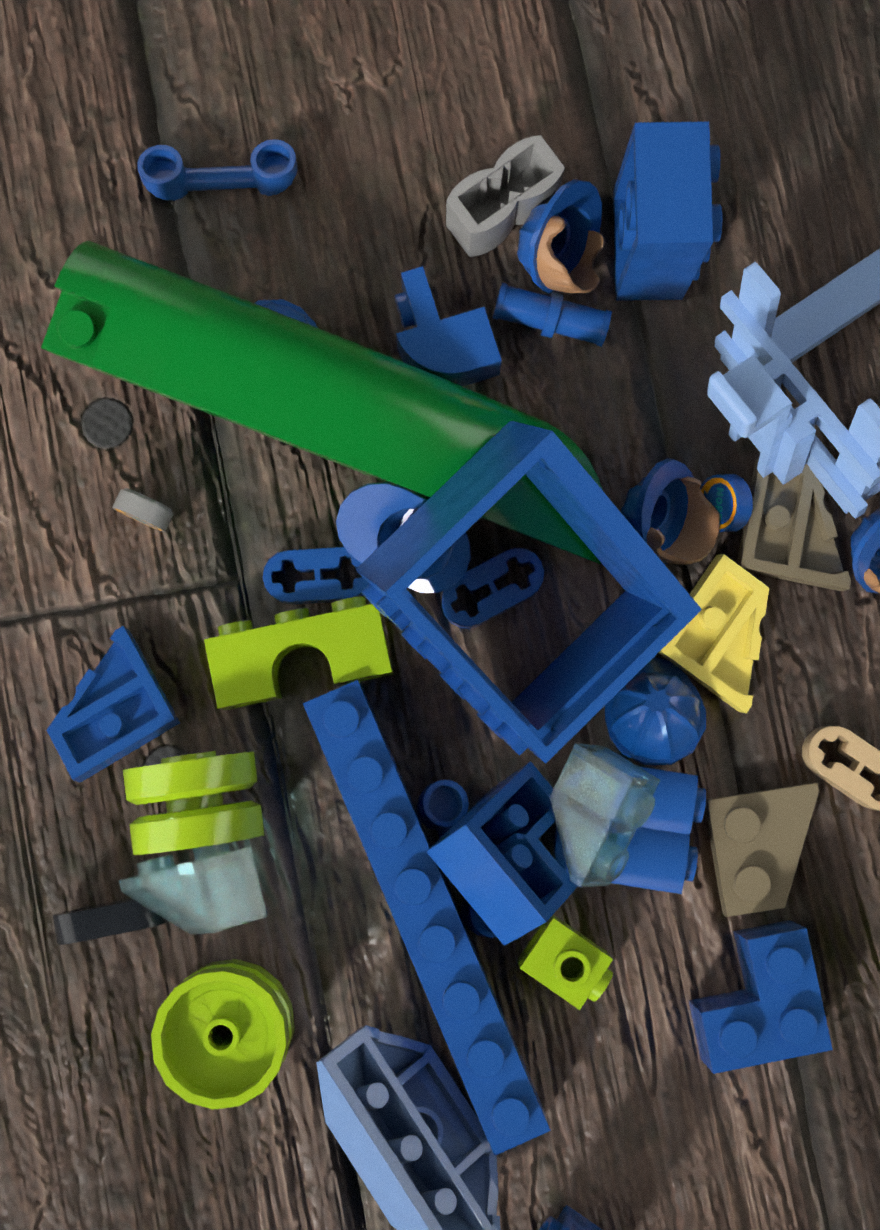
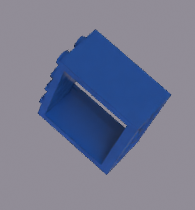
M511 420L355 569L368 583L361 593L384 617H388L403 631L401 635L424 659H428L441 672L439 674L441 678L478 712L477 716L519 756L528 748L545 764L702 610L552 430ZM526 475L625 592L511 702L409 593L407 588L510 488Z

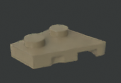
M758 457L755 460L750 487L753 497V509L749 521L743 527L737 564L753 574L842 592L849 590L851 578L849 572L843 571L834 541V538L838 537L832 514L826 510L823 502L825 494L823 485L807 464L804 465L802 473L784 485L773 472L763 478L757 470Z
M811 782L706 799L705 814L722 914L724 916L731 917L785 908L819 794L818 783Z

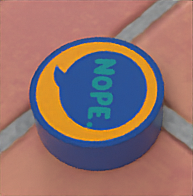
M720 474L708 477L701 484L700 490L720 514L719 532L740 530L749 521L753 509V497L748 484L743 478L735 474Z

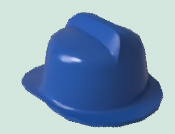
M387 482L368 483L351 491L341 503L336 519L338 537L346 551L363 563L429 498H423L406 488ZM466 532L408 588L420 593H439L454 587L466 574L471 559L470 540Z

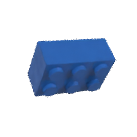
M709 121L634 123L613 190L616 301L683 300L692 281H698L701 264L709 261L713 242L720 241L723 221L722 207L720 204H712L711 183H717L719 179L720 148L718 144L710 145Z

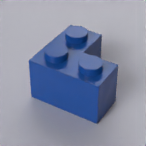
M531 761L490 789L426 851L504 946L546 923L578 887L539 841V838L563 814L568 805Z
M787 920L733 931L745 989L688 1000L700 1059L713 1074L833 1050L807 928Z

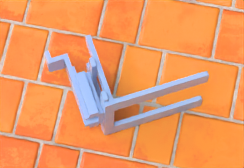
M880 248L778 317H776L781 292L758 263L753 262L743 270L739 299L732 290L721 297L720 309L734 324L732 338L726 331L717 335L714 347L721 354L720 360L729 371L724 375L717 371L710 376L707 395L730 423L728 435L736 442L742 437H748L760 451L757 470L763 478L773 472L784 485L802 473L804 465L807 464L846 514L850 512L856 519L865 513L868 507L866 500L880 491V408L871 398L867 399L858 406L850 428L847 430L792 362L880 304ZM781 384L786 387L800 406L795 409L792 407V402L780 389ZM815 424L838 450L839 456L837 459L833 457L815 435Z

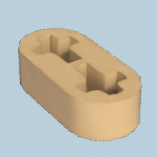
M824 726L813 730L805 738L802 746V758L806 767L813 774L861 806L880 811V794L873 798L871 794L874 786L859 775L862 769L868 773L880 775V750L850 730L840 726ZM838 739L840 744L837 750L841 755L852 761L850 766L846 767L838 762H829L824 766L821 762L824 759L825 753L818 748L820 742H833Z

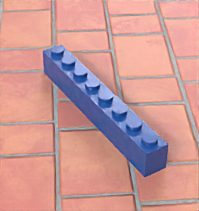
M356 680L303 703L494 1156L551 1131L544 1108L466 926L463 923L443 872L426 852L431 848V844L362 683Z

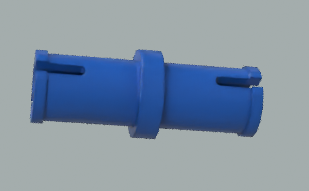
M502 282L493 319H502L540 329V335L552 338L555 333L602 347L609 329L612 311H604L563 300V294L552 291V294L547 296L509 286L507 283Z

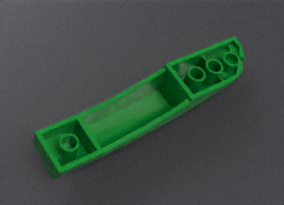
M87 240L78 245L66 260L54 287L61 290V294L43 340L42 349L383 482L406 488L424 498H430L510 420L552 430L603 490L591 462L583 451L562 431L541 419L355 342ZM526 475L479 518L601 564Z

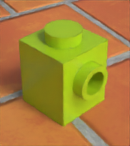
M552 915L546 923L538 927L517 959L521 970L579 1010L587 999L596 1002L606 990L613 977V972L608 969L613 958L608 952L555 915Z

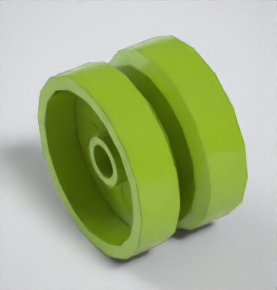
M216 751L162 758L161 764L123 770L127 801L135 805L165 801L167 811L137 817L130 824L133 855L198 848L265 835L260 804L252 800L223 804L222 797L224 792L250 789L258 781L254 751L216 756Z
M232 959L211 962L191 973L173 989L159 1007L151 1033L153 1060L166 1086L187 1103L212 1110L238 1107L260 1095L280 1071L288 1055L295 1030L292 1003L281 982L260 965ZM219 1025H224L231 1030L232 1034L222 1038L216 1032V1028Z

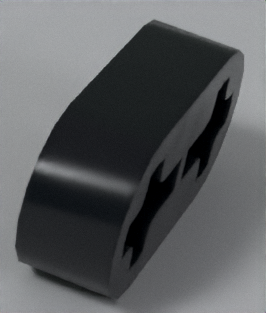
M160 892L57 913L53 915L57 944L65 945L168 923L164 893Z

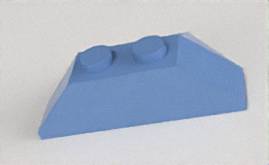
M365 1025L316 1062L325 1122L391 1226L396 1230H501L500 1216H497V1155L494 1156L478 1117L431 1045L399 1035L381 1032L377 1028Z

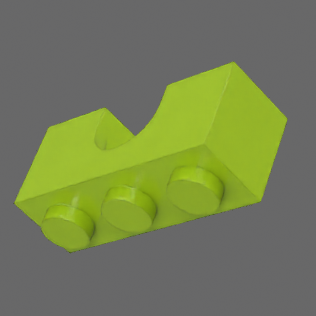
M359 596L331 603L333 611L331 613L310 617L309 609L302 608L274 615L276 622L274 625L253 629L252 621L245 620L218 626L219 636L204 639L217 709L230 710L282 699L278 681L279 667L289 653L299 648H314L323 652L329 661L334 685L338 687L356 680L363 682L394 675L381 613L372 604H366L365 596Z

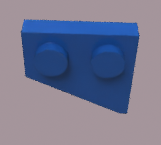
M125 626L115 630L110 637V640L114 643L94 671L88 669L76 687L73 700L61 708L47 728V732L72 780L79 783L180 724L177 715L133 635Z

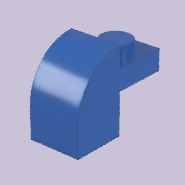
M423 266L402 272V293L395 294L394 299L403 328L414 326L412 329L396 333L397 349L403 362L460 386L470 385L499 376L502 360L485 307L440 320Z

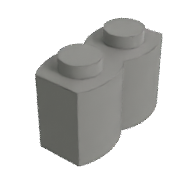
M541 135L531 136L516 142L500 156L494 168L477 171L464 178L455 186L446 201V227L469 257L479 256L495 249L509 236L514 225L524 224L532 209L550 201L561 186L565 169L564 165Z

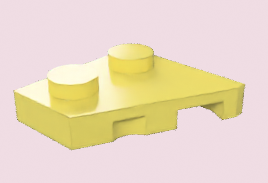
M725 554L716 555L690 593V596L702 610L659 652L660 655L735 710L746 714L752 706L753 696L748 695L753 660H759L762 640L759 626L766 614L769 587Z

